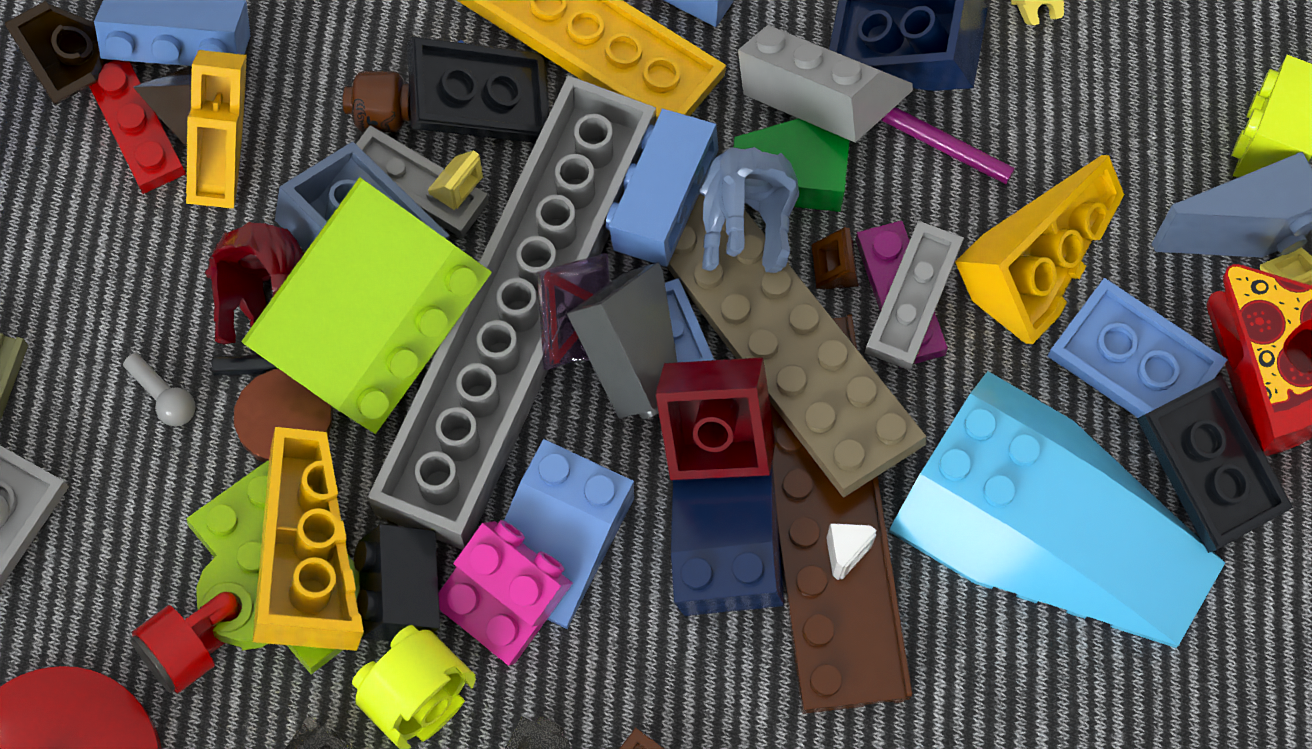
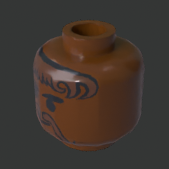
M361 71L356 74L353 86L344 87V114L352 115L353 122L360 131H366L371 125L381 132H397L402 128L404 121H411L409 84H405L399 72Z

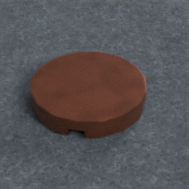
M273 369L255 377L241 391L234 406V427L243 447L257 460L262 462L269 461L275 427L327 432L328 438L330 435L333 407L280 369Z

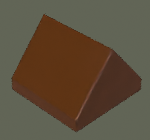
M844 227L812 244L816 288L859 287L854 243L850 228Z

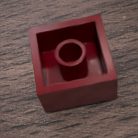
M764 358L664 363L655 394L670 480L769 476L776 443Z

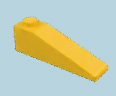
M1109 155L1099 156L985 232L955 261L971 300L1025 344H1034L1060 317L1067 304L1063 298L1072 278L1080 279L1086 268V265L1082 262L1084 255L1092 240H1101L1124 197V192Z

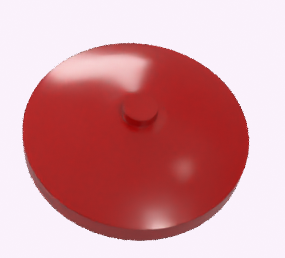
M48 667L22 674L0 686V749H162L153 720L143 705L124 686L101 673L79 667Z

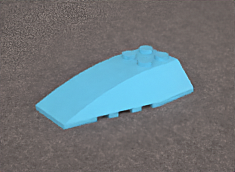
M987 371L969 394L918 476L888 531L974 584L990 589L996 587L1017 594L1016 597L1033 603L1040 601L1065 609L1066 613L1080 618L1090 617L1111 624L1110 627L1174 648L1179 646L1225 564L1214 551L1208 553L1198 536L1076 422Z

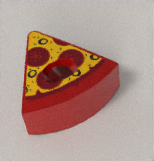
M1233 264L1227 268L1223 275L1226 292L1217 291L1211 294L1207 300L1206 307L1221 354L1228 359L1225 366L1240 410L1265 456H1269L1301 445L1312 438V286L1244 265Z

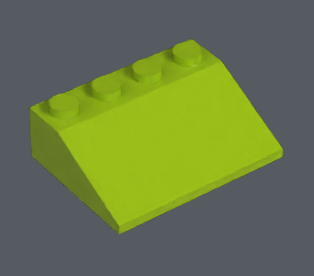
M359 177L241 342L335 409L376 434L492 272Z

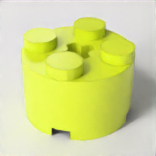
M409 625L398 632L390 644L391 649L377 663L372 661L364 665L352 680V685L358 690L355 699L356 705L399 749L412 748L407 740L415 736L424 742L437 733L458 712L465 702L459 695L464 684L466 683L472 689L476 680L475 674L432 631H419L414 625Z

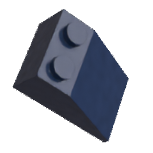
M839 0L829 50L911 82L915 89L939 91L974 88L988 7L983 0Z
M773 460L769 476L673 480L671 530L674 603L684 616L784 606Z

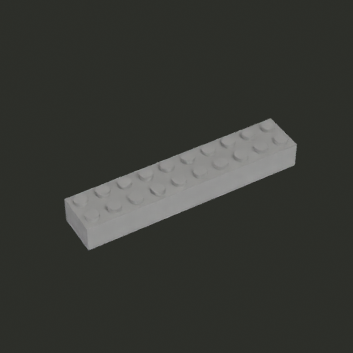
M567 76L479 261L480 264L492 273L440 344L367 497L374 515L406 528L435 531L436 540L461 550L470 541L549 370L548 344L554 330L559 332V340L555 344L556 349L561 343L570 321L563 322L558 329L554 328L547 341L543 274L547 271L583 291L585 290L610 235V231L606 230L608 211L614 202H620L624 194L625 175L631 163L637 164L642 154L641 144L649 125H655L656 107L575 77ZM551 285V287L560 291L561 302L565 307L578 306L580 299ZM559 302L555 304L553 313L563 309ZM562 314L554 318V325L557 326L559 320L564 317Z

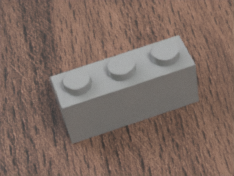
M769 25L738 49L743 95L855 143L913 91V84L911 82Z

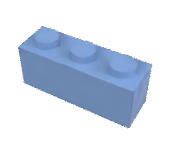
M103 0L94 20L100 58L108 60L192 66L198 50L244 55L251 36L246 0Z
M662 108L655 125H649L641 144L642 154L638 163H631L624 179L625 191L620 202H614L608 211L606 230L610 231L613 251L652 263L659 262L660 265L668 267L700 194L699 190L719 150L715 123Z

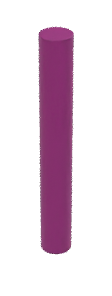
M894 107L882 118L883 122L1005 185L1008 184L1014 173V167L897 107Z

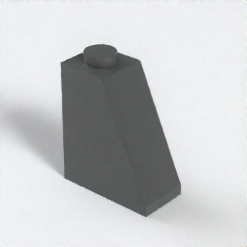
M659 262L624 272L567 313L618 418L639 414L641 419H647L659 414L655 393L664 363L677 362L664 275Z

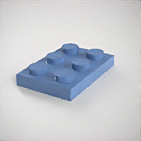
M1103 278L1047 356L1137 418L1211 381L1228 360L1106 278Z

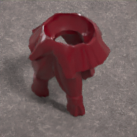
M249 221L238 229L228 233L225 232L219 243L215 246L212 255L208 259V269L204 273L208 278L212 279L215 306L213 314L214 322L216 323L215 341L223 345L236 343L234 310L238 306L250 320V328L253 326L267 306L263 282L271 280L274 297L304 255L297 240L288 229L268 225L267 223H253Z

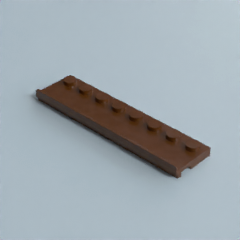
M848 314L846 317L832 318L857 349L852 314ZM770 403L776 443L773 455V471L780 557L802 713L864 707L866 704L892 701L894 703H901L909 700L912 697V689L878 476L843 498ZM830 524L871 525L877 530L872 548L843 579L837 580L832 575L826 539Z

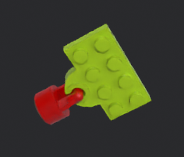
M268 460L186 518L189 528L214 557L203 569L196 587L198 611L184 619L171 605H167L132 631L133 637L130 640L135 650L156 679L170 693L174 691L179 694L214 668L215 664L210 654L223 644L227 643L241 647L242 651L262 648L268 644L252 642L269 468ZM348 555L350 569L353 571L356 587L355 597L357 599L360 592L359 571L355 569L354 561ZM287 645L310 674H313L343 651L340 649Z

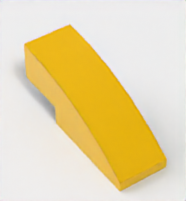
M198 50L194 58L191 79V110L187 121L186 204L233 209L235 207L242 144L247 55Z

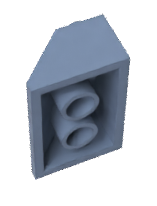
M353 141L279 187L275 221L282 228L288 229L305 251L310 247L359 177L449 240L450 235Z

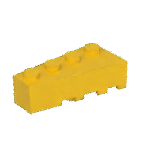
M275 427L269 458L252 642L357 651L364 630L361 614L358 613L356 587L347 554L346 533L339 511L338 491L327 432Z

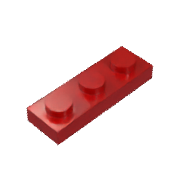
M113 60L103 65L97 82L89 87L141 192L145 194L186 175L156 113L133 88L141 83L129 61Z

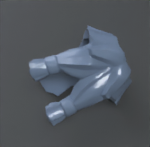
M730 147L711 163L707 176L699 190V193L705 197L703 221L706 234L704 235L703 247L705 250L702 269L713 271L719 264L720 232L725 218L726 233L729 235L726 254L735 257L742 252L745 244L744 205H747L757 210L766 223L762 265L765 267L766 272L777 273L786 267L789 259L790 247L787 234L789 233L790 225L789 217L799 197L798 179L790 161L782 153L775 155L762 152L755 147L748 149Z

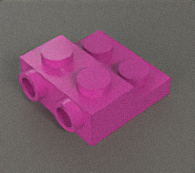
M500 520L499 523L496 521L484 522L479 526L453 563L456 569L441 588L438 596L440 611L510 666L517 662L573 582L562 575L565 569L560 562L545 552L540 551L538 554L533 552L522 543L525 536L517 528L506 521Z

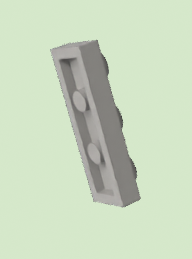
M371 125L356 143L438 225L462 239L489 203L488 194L476 187L458 209L453 210L429 194L428 189L444 168Z
M918 220L867 343L866 354L911 371L964 237Z

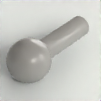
M138 353L131 354L125 359L123 367L156 400V413L163 423L178 427L192 419L196 405L193 396L187 390L179 387L171 388Z

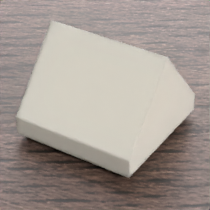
M830 524L826 539L832 575L837 580L843 579L872 548L877 530L871 525Z

